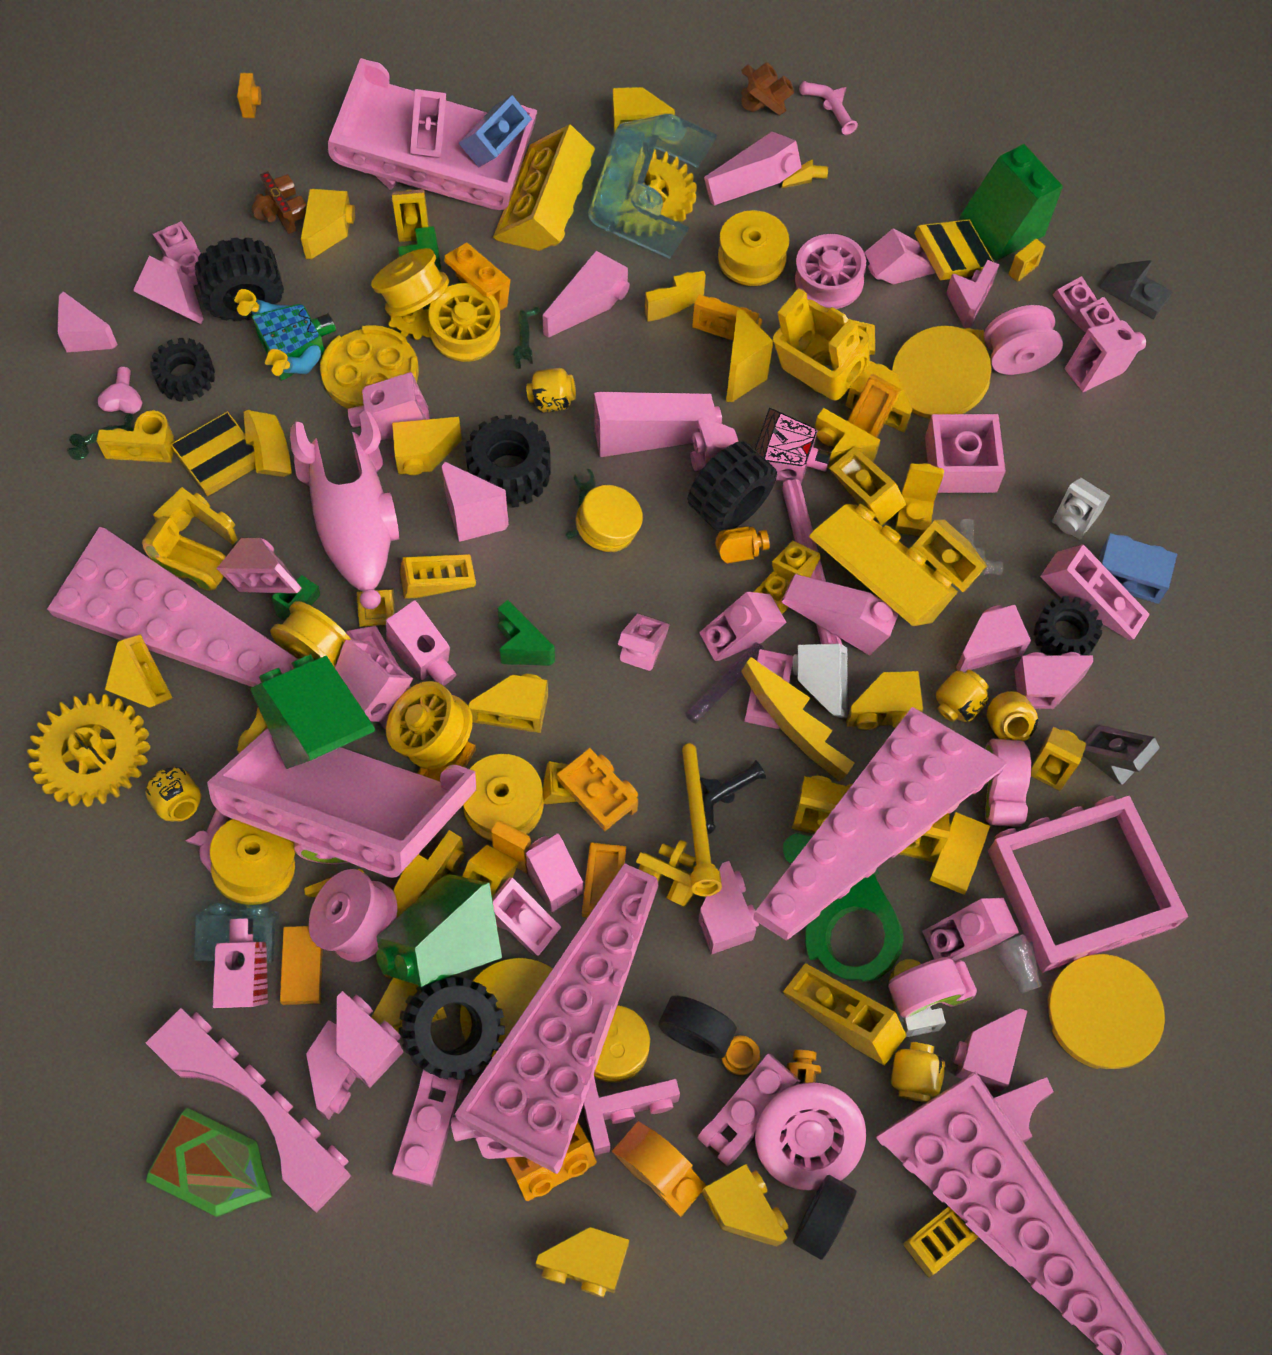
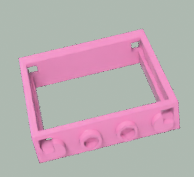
M1130 795L1120 799H1116L1115 796L1103 798L1095 803V807L1083 810L1081 806L1064 812L1061 818L1050 821L1049 817L1041 818L1029 824L1028 829L1019 832L1015 828L1007 829L995 836L996 839L988 850L1041 973L1068 965L1085 956L1100 954L1174 929L1189 917ZM1116 817L1161 910L1055 946L1012 850Z

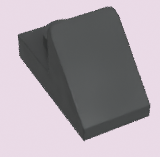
M1151 260L1117 264L1100 286V289L1153 320L1173 293L1146 276L1152 264Z
M1099 725L1085 741L1086 747L1083 756L1115 782L1122 785L1134 771L1139 772L1160 747L1155 737Z

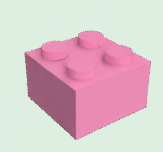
M932 414L926 431L925 442L928 464L944 469V476L938 493H997L1006 472L999 415Z

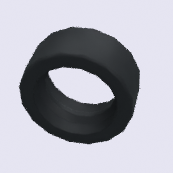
M679 995L670 997L658 1024L661 1031L672 1040L695 1052L714 1058L725 1057L737 1030L734 1022L723 1013L700 1001Z
M827 1175L803 1217L793 1244L823 1260L851 1209L857 1191L833 1176Z

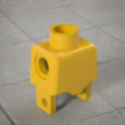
M798 288L777 312L780 328L774 334L773 341L781 367L787 373L810 386L815 392L823 394L831 400H839L869 365V335L858 328V323L850 318L848 319L844 313L833 307L826 308L808 299L807 293ZM825 365H832L833 371L825 367Z

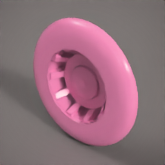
M822 1083L798 1084L777 1094L763 1109L755 1132L756 1150L764 1168L782 1184L800 1190H818L827 1175H831L840 1181L843 1180L858 1164L866 1143L865 1121L857 1104L840 1089ZM829 1118H830V1119H835V1118H836L837 1121L831 1122V1121L829 1120ZM834 1132L839 1134L837 1139L833 1138ZM788 1143L789 1148L784 1150L785 1144ZM831 1146L832 1149L826 1154L825 1151ZM798 1154L802 1156V1159L800 1160L795 1158V1155ZM811 1157H820L818 1159L810 1160Z

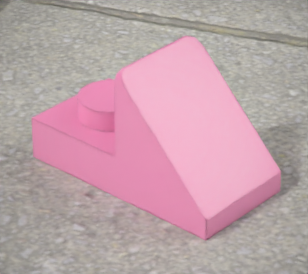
M987 260L982 272L976 270L971 280L956 274L951 275L947 296L964 328H971L993 285L999 264Z
M637 613L621 632L618 643L619 646L623 647L620 660L651 671L670 624Z
M511 877L507 879L492 898L497 927L509 931L532 955L539 956L561 929V926Z

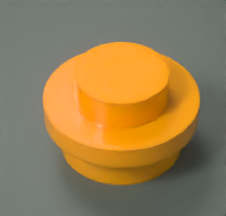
M734 1036L725 1057L721 1058L722 1063L732 1074L747 1075L753 1072L759 1064V1047L755 1041L747 1036Z

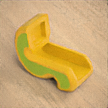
M163 516L158 518L142 540L143 549L151 560L176 577L193 580L201 589L207 591L216 590L224 578L217 567L226 556L218 550L181 536L179 528L171 517Z

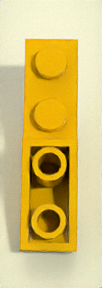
M449 830L428 860L418 854L403 870L393 890L397 900L396 918L438 880L445 876L449 870L454 872L460 866L465 856L462 837Z

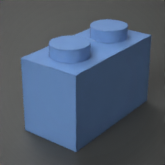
M511 95L496 104L459 142V145L474 163L480 167L495 159L528 125L532 118L515 97Z
M1110 533L1101 549L1098 560L1132 596L1159 604L1169 589L1177 554L1167 551L1160 546H1150L1134 541L1128 536Z

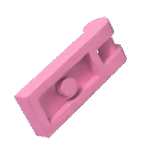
M767 1054L717 1116L700 1132L698 1140L706 1147H713L719 1153L718 1159L726 1166L731 1165L755 1137L757 1122L766 1105L783 1090L798 1085L800 1080L775 1057ZM728 1125L737 1133L731 1142L721 1134Z
M423 1070L417 1096L392 1172L393 1176L432 1187L464 1079H443ZM433 1088L446 1091L443 1102L430 1099Z

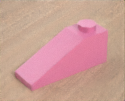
M770 132L706 175L704 180L710 203L715 206L782 182L801 169L797 142L775 132Z
M596 251L542 315L543 335L549 338L611 309L618 299L622 300L629 290L628 268Z
M241 538L217 567L218 571L239 592L298 593L301 589L283 562L274 554L273 546L262 538Z
M1084 544L1056 552L1040 576L1061 598L1069 596V602H1072L1075 597L1081 598L1079 604L1084 606L1086 601L1090 603L1089 611L1092 612L1096 609L1099 613L1096 620L1102 619L1103 625L1128 640L1135 639L1150 615Z
M797 574L792 577L782 599L783 604L869 656L890 637L899 615L883 600L869 592Z

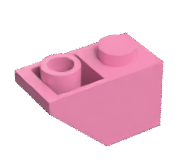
M705 417L697 420V431L692 434L695 451L690 453L694 471L700 472L717 453L729 445L738 442L733 428Z
M746 592L699 633L714 661H720L763 643L787 622L771 594Z
M1035 652L1022 656L1014 670L1017 692L1025 695L1035 709H1054L1086 675L1093 663V655H1080L1076 652H1068L1060 656H1046L1044 653Z
M558 833L551 838H548V836L541 837L530 845L529 851L526 852L528 877L551 912L583 894V881Z
M730 861L722 863L719 869L722 889L715 895L706 896L699 913L698 921L711 954L752 941L756 933V927L759 926V923L753 920L755 914L753 905L747 906L742 893L746 889L741 873L733 871Z
M1004 898L980 899L922 931L934 959L948 957L953 961L989 949L1019 933Z
M342 991L337 996L336 1053L341 1062L371 1088L403 1054L400 1043L397 1042L401 1035L388 1022L383 1021L379 1025L369 1015L373 1010L361 997L355 995L351 999Z
M328 1020L306 1053L316 1108L323 1117L330 1120L334 1112L339 1114L346 1106L351 1096L348 1090L357 1076L338 1057L336 1053V1024Z

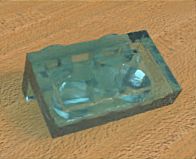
M228 903L208 904V909H204L196 914L194 961H215L216 943H229V919H253V942H266L267 963L271 964L274 961L275 923L279 920L280 912L269 911L268 905L260 904L247 905L246 910H231V904ZM240 953L238 956V962L244 963V955Z

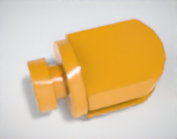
M749 526L722 530L718 533L715 541L721 559L727 564L754 559V557L759 556V548L762 551L769 550L770 548L767 531L760 530L757 534L755 528Z
M794 1050L793 1059L796 1062L786 1064V1068L800 1081L801 1074H805V1083H816V1074H821V1066L812 1064V1062L816 1061L817 1055L814 1051Z

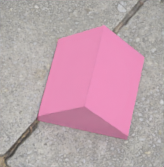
M444 462L442 474L446 499L459 542L506 530L509 525L506 490Z

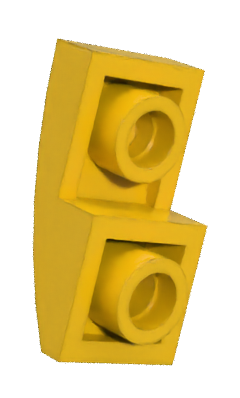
M686 272L673 276V287L658 288L645 292V315L647 322L680 312L694 304L698 294L704 296L705 272Z
M251 410L244 411L246 444L254 445L256 473L280 477L292 474L287 442L277 417L273 414Z
M792 540L772 561L773 572L754 592L771 594L780 612L783 614L788 609V606L782 603V599L792 577L797 574L810 578L821 558L820 553Z
M955 812L950 824L949 839L937 858L929 881L965 895L990 826Z

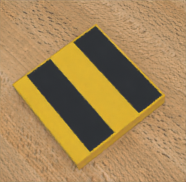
M970 219L918 225L914 232L940 280L951 279L952 274L970 277L974 275L976 270L982 272L987 260L994 262Z
M228 411L171 444L173 452L207 497L256 468L254 445L246 444L245 433Z

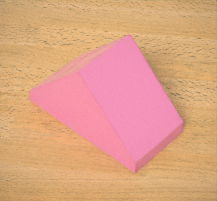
M415 89L410 154L441 157L446 93Z
M64 291L59 295L58 335L66 352L113 349L118 345L110 326Z

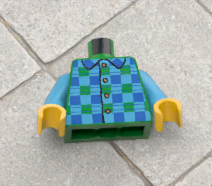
M247 289L239 290L234 299L236 303H239L237 311L240 315L247 316L252 311L253 316L251 317L257 336L267 353L265 364L267 366L273 365L271 371L275 376H279L281 381L293 374H308L324 353L321 337L336 331L329 313L311 319L305 306L302 304L292 306L278 305L256 300V296Z

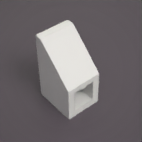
M1080 478L1068 487L1052 522L1064 533L1073 535L1080 540L1100 515L1110 495Z

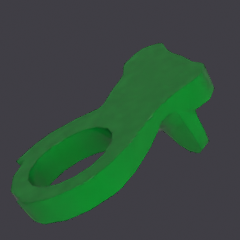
M799 833L789 836L783 843L785 859L792 864L813 836ZM878 869L868 878L864 877L850 888L849 893L841 899L837 898L824 908L820 915L806 927L805 945L809 959H819L828 971L847 981L868 982L878 980L893 969L901 955L904 939L903 929L890 901L876 878V875L879 874ZM856 910L870 911L877 915L882 922L885 932L884 945L879 955L870 963L859 967L845 966L840 963L833 954L830 943L832 930L837 921L845 914Z

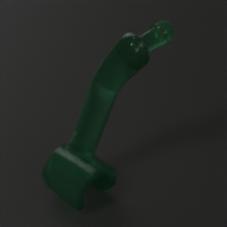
M533 307V309L526 312L523 309L519 311V346L513 351L516 369H521L520 359L522 358L529 360L530 364H533V353L529 347L530 330L527 318L539 314V307Z
M126 413L124 425H111L100 430L120 428L134 431L131 427L133 415ZM99 430L83 437L80 434H72L69 437V441L76 447L67 449L70 457L74 460L86 458L89 453L87 445L97 441Z
M587 469L590 477L587 483L579 482L577 476L574 475L576 486L579 489L578 509L586 494L596 484L591 469ZM577 528L566 533L568 540L579 535Z

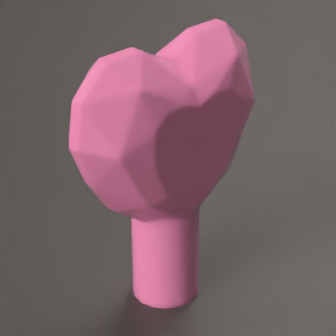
M119 367L116 384L110 385L99 395L98 406L103 411L114 412L120 410L124 413L134 414L141 410L143 404L141 397L134 388L129 386L131 375L129 368Z

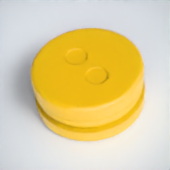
M601 485L593 488L586 494L576 513V528L582 539L593 548L604 552H617L626 548L632 542L642 525L643 514L638 501L631 493L618 486Z
M617 1005L593 1074L595 1078L610 1083L626 1081L638 1074L647 1061L650 1047L649 1031L644 1020L630 1008Z

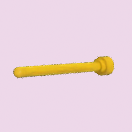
M687 743L682 748L696 858V866L690 875L692 892L698 896H712L722 889L721 874L715 865L711 863L696 747L691 743Z

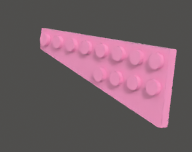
M102 527L98 528L47 608L54 617L119 640L141 634L148 650L251 687L261 683L258 676L271 670L280 668L282 674L293 670L294 668L291 663L298 660Z
M912 707L757 908L753 920L787 941L817 918L824 908L837 898L841 899L855 884L864 877L868 878L882 863L890 857L894 858L930 830L936 821L945 814L952 813L962 801L971 794L975 795L979 792L983 785L994 776H999L1007 762Z
M624 863L456 1111L455 1116L459 1122L558 1174L562 1168L658 888L655 876Z
M976 1071L877 1134L876 1138L882 1146L887 1147L903 1163V1166L908 1171L914 1173L933 1191L932 1193L941 1202L944 1201L959 1215L981 1240L1010 1267L1013 1266L1031 1283V1287L1049 1300L1071 1325L1074 1324L1085 1334L1103 1355H1167Z

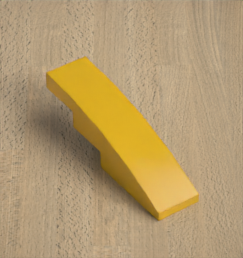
M750 657L741 672L762 706L781 730L810 759L838 781L843 779L855 763L825 742L833 730L803 710L810 697Z

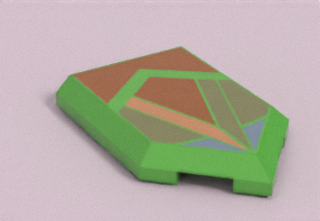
M186 1108L181 1113L150 1168L146 1179L147 1183L216 1217L233 1212V1210L272 1197L261 1160L258 1142L189 1108Z

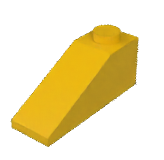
M807 963L802 966L783 991L786 997L853 1048L884 1066L907 1036L895 1011Z

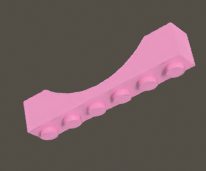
M180 1008L146 1044L181 1078H197L219 1083L241 1093L251 1101L263 1114L275 1137L281 1159L282 1180L317 1213L351 1177L344 1168L349 1161L333 1145L325 1150L316 1141L321 1133L306 1118H303L298 1123L288 1113L293 1106L277 1090L270 1096L261 1087L266 1081L264 1077L250 1064L243 1069L234 1060L239 1053L223 1037L216 1043L207 1034L212 1027L197 1012L190 1017Z

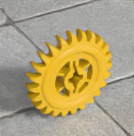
M641 148L639 158L637 159L633 156L632 151L629 150L627 162L618 154L616 159L617 166H614L612 161L609 160L607 171L601 169L600 178L597 179L596 190L599 208L605 211V217L613 218V224L617 226L624 224V229L627 231L633 227L636 233H641L643 229H646L648 234H653L656 228L659 232H664L666 225L670 228L676 227L677 221H684L686 214L691 213L693 210L697 189L696 183L693 182V173L687 175V164L678 169V157H675L673 162L669 164L667 151L658 160L655 148L652 150L649 158H646L644 149ZM663 188L667 189L668 197L661 191ZM624 190L632 192L628 199L625 197ZM647 192H648V194H649L648 206H647V203H646V195H647Z
M88 693L87 704L83 705L77 696H73V709L70 710L63 702H59L61 716L47 711V716L52 724L44 725L40 722L37 723V727L44 736H30L31 741L40 748L27 750L31 758L38 760L30 762L28 766L31 771L39 773L33 776L34 781L37 784H44L42 790L45 794L54 793V799L57 802H62L67 798L70 806H76L82 799L84 805L89 807L92 805L94 798H97L101 804H104L107 801V794L111 793L115 798H118L120 796L119 787L123 786L130 789L132 784L129 778H138L142 775L137 766L145 765L148 762V759L142 753L150 750L149 743L144 741L148 738L149 732L146 728H141L144 720L139 715L135 716V710L132 706H127L125 711H123L124 703L120 698H117L114 705L111 706L110 698L107 694H103L100 704H97L94 695ZM101 729L111 733L115 739H102L100 737ZM77 738H78L86 747L89 746L90 748H93V749L95 750V752L97 753V755L100 757V759H101L105 764H103L102 762H100V761L98 760V758L95 756V754H94L89 748L86 749L85 747H82V745L79 743V741L77 740ZM116 747L114 757L110 760L108 758L109 749ZM76 760L79 763V773L70 770L66 763ZM88 769H101L98 772L87 774Z

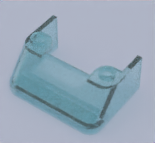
M662 114L620 124L612 137L588 208L590 220L602 229L670 259L687 234L689 227L661 215L663 207L661 195L652 187L643 184L654 149L656 148L663 152L667 151L669 155L678 157L680 160L698 168L715 142L717 135L673 114Z

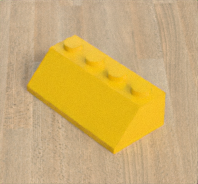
M571 124L529 145L509 205L503 210L493 238L497 241L540 251L549 246H556L564 238V229L568 219L574 212L575 200L583 188L582 182L591 166V158L595 147Z
M861 503L858 506L845 504L809 535L814 542L912 626L933 623L958 592L951 585L953 583L951 577L940 569L934 571L925 563L927 560L925 555L914 547L908 549L899 541L901 539L899 533L887 525L882 527L874 520L876 516L874 512Z
M804 776L792 829L815 834L852 784L845 786L832 783L829 778L824 776H812L811 778ZM945 814L936 821L930 830L899 854L935 863L949 839V814Z

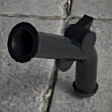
M757 760L753 762L751 767L721 784L717 779L708 780L700 778L701 783L707 790L703 795L707 834H711L716 828L714 825V804L719 801L731 803L735 799L734 793L757 779H766L765 772Z

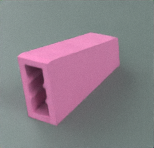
M594 393V432L600 457L693 443L692 434L697 431V420L699 418L705 417L722 424L720 407H714L711 394Z

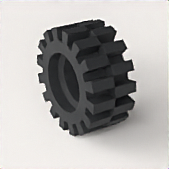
M178 338V344H174L172 340L167 341V348L160 345L158 347L160 354L153 353L152 359L154 362H150V367L155 382L162 394L165 393L166 397L171 400L175 395L176 401L183 402V396H186L188 401L194 400L192 395L197 393L199 398L204 395L203 388L207 391L211 389L210 382L215 380V370L210 355L203 344L199 342L196 345L195 340L190 338L188 343H185L184 338ZM179 365H195V368L186 375L175 376L171 374L173 369Z
M1063 596L1060 602L1058 598L1053 599L1050 605L1047 604L1035 624L1034 635H1037L1035 639L1036 645L1043 644L1040 651L1044 654L1050 651L1052 653L1051 656H1060L1068 652L1089 655L1102 636L1103 630H1100L1103 625L1102 619L1096 620L1099 615L1098 611L1095 609L1090 612L1091 604L1086 601L1084 606L1080 605L1081 598L1075 597L1072 602H1069V596ZM1059 621L1073 623L1080 630V637L1072 640L1061 636L1055 628L1056 623Z

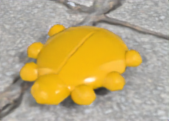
M421 308L407 315L391 316V321L388 323L392 329L397 327L404 337H407L409 334H412L415 340H420L422 336L426 338L431 337L429 309L423 310Z

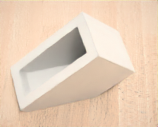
M842 644L798 645V654L793 656L794 675H798V681L833 716L847 718V647Z

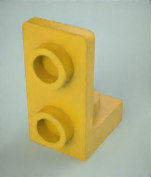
M926 463L910 464L901 492L906 505L897 512L895 527L897 533L921 536L931 525L934 501L944 476L943 468L934 467Z
M183 487L153 514L155 521L163 516L173 518L179 531L184 530L195 516L232 545L238 540L233 529L235 524L228 515L222 511L217 514L210 508V504L204 497L198 493L192 495Z

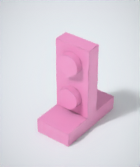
M593 1075L583 1108L594 1155L610 1152V1142L604 1120L611 1119L613 1124H618L634 1119V1113L650 1109L651 1114H658L673 1109V1103L678 1102L680 1097L677 1080L673 1079L599 1098Z

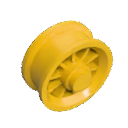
M743 211L730 217L724 223L720 232L718 263L723 273L734 282L746 286H761L777 279L786 265V253L789 247L787 228L777 217L763 211Z
M424 248L409 252L386 265L373 278L371 286L376 293H381L386 300L385 310L388 315L397 317L415 312L434 301L447 288L449 278L446 273L439 272L434 263L436 255L432 249Z
M460 283L448 286L439 297L431 302L429 307L430 336L434 346L441 354L455 361L470 362L487 356L495 349L500 339V308L493 295L484 297L469 283Z
M293 602L289 608L290 616L283 624H275L271 628L270 633L279 647L297 659L312 654L314 660L327 656L333 666L336 667L345 640H351L350 637L340 626L318 609L304 602Z
M434 681L422 682L404 692L392 707L387 719L386 737L392 749L401 755L408 756L417 766L424 769L439 768L452 761L466 745L472 730V713L465 701L452 695L442 684Z
M511 754L487 756L470 768V770L475 771L476 791L463 804L465 818L473 831L479 836L492 841L491 830L497 821H502L528 835L540 821L544 807L542 782L535 768L526 760Z
M235 819L229 820L218 829L210 845L211 875L216 888L231 901L245 905H258L276 899L287 890L294 877V841Z

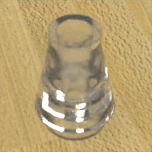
M1026 934L997 944L1000 954H997V956L1017 984L1020 993L1042 986L1039 979L1033 942H1028Z

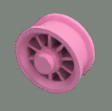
M823 234L813 237L803 244L797 254L796 290L800 288L807 293L808 299L826 308L833 307L839 309L850 305L860 296L863 290L866 269L864 251L854 240L843 235Z
M1027 305L1011 309L996 317L984 332L985 344L989 349L993 350L991 354L993 368L1001 374H1022L1035 371L1054 360L1062 350L1063 342L1060 334L1053 330L1055 326L1053 312L1044 306Z
M347 869L339 872L322 887L312 905L309 916V933L312 941L324 950L335 951L341 958L350 962H360L368 959L379 949L377 936L396 919V896L389 886L379 881H371L368 875L359 870Z

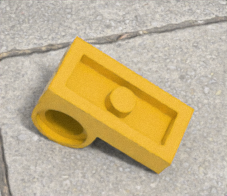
M152 410L142 413L135 422L134 431L116 428L113 430H99L97 443L105 459L172 463L174 452L171 444L175 442L174 435L165 415L159 411Z

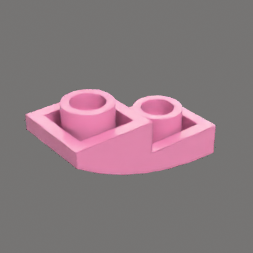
M182 221L154 233L153 236L164 256L181 264L180 271L191 277L193 286L197 285L195 263L199 261L198 257L201 252Z
M1082 276L1057 289L1053 294V297L1065 313L1084 332H1087L1092 327L1120 321L1106 298L1102 297L1097 300Z

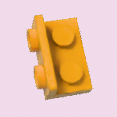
M466 242L445 255L444 262L456 272L455 275L461 283H469L484 297L493 295L498 302L500 311L507 307L511 279L469 243Z
M698 294L694 303L692 327L733 341L737 309L744 310L760 327L762 319L759 318V313L752 312L748 308L737 307L722 302L717 298Z
M589 748L557 774V780L605 832L627 813L632 816L638 811V793L627 780L621 781L613 773L614 767L604 755L600 754L597 756Z
M578 1121L562 1168L558 1174L551 1172L524 1156L505 1158L526 1201L546 1195L552 1188L572 1177L584 1174L597 1163L590 1142Z

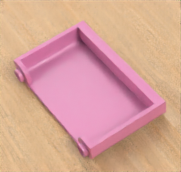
M360 58L328 140V153L331 159L345 167L489 209L504 210L507 208L536 121L537 110L521 105L532 120L495 159L478 167L459 145V142L487 112L446 101L441 157L410 154L415 91L389 84L390 76L383 65Z
M268 728L207 782L210 799L215 808L223 815L391 878L397 877L476 791L475 771L458 765L448 766L441 773V782L341 747L311 761L286 769Z

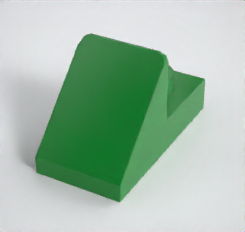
M509 600L497 608L498 628L509 639L499 649L501 663L509 665L551 666L555 662V646Z

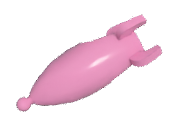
M364 410L359 414L361 435L352 433L360 478L353 483L338 485L329 482L325 476L317 438L310 443L303 423L296 421L290 431L296 476L302 483L310 487L316 529L325 552L341 575L352 586L363 592L360 596L362 606L367 609H374L381 602L380 594L374 589L379 584L385 570L391 541L399 540L398 524L391 493L383 492L377 474L383 465V459L378 447L381 441L378 425L372 414Z

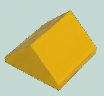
M738 309L726 402H734L768 379L773 340L744 310Z

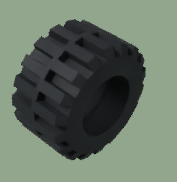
M236 237L228 241L221 240L215 246L210 245L206 248L205 253L199 255V261L195 263V274L203 305L214 317L220 316V319L226 321L229 319L233 321L252 320V311L247 316H242L237 311L239 303H236L234 299L241 289L251 291L256 296V300L271 304L281 301L284 287L275 254H273L269 246L264 245V242L259 240L253 241L252 238L247 237L244 239Z
M505 415V419H499L498 416L491 418V422L488 424L485 421L478 425L479 431L473 430L470 434V441L466 442L467 472L505 489L507 504H512V508L519 507V502L522 501L525 504L532 502L533 495L539 497L543 493V487L548 486L549 475H551L549 441H546L544 431H538V425L533 421L527 424L526 418L521 416L518 419H512V415ZM506 455L518 456L524 459L521 464L508 468L493 464L496 459Z
M746 441L735 442L717 453L702 468L689 490L688 504L718 533L722 530L736 528L749 519L767 499L775 484L777 471Z
M450 976L424 986H418L416 988L417 992L413 996L409 995L405 1001L408 1005L405 1011L401 1010L399 1017L402 1020L399 1034L404 1041V1044H402L404 1051L410 1055V1060L417 1066L439 1078H454L458 1080L465 1079L467 1074L476 1075L481 1072L479 1067L483 1064L488 1065L494 1050L498 1051L502 1043L498 1042L499 1035L505 1034V1026L500 1024V1018H504L502 1009L497 1008L495 1004L498 1002L496 997L486 991L487 988L482 984L457 976ZM458 1003L466 1007L471 1016L472 1027L470 1035L460 1047L450 1051L442 1050L434 1044L431 1037L430 1027L432 1019L436 1012L444 1005Z

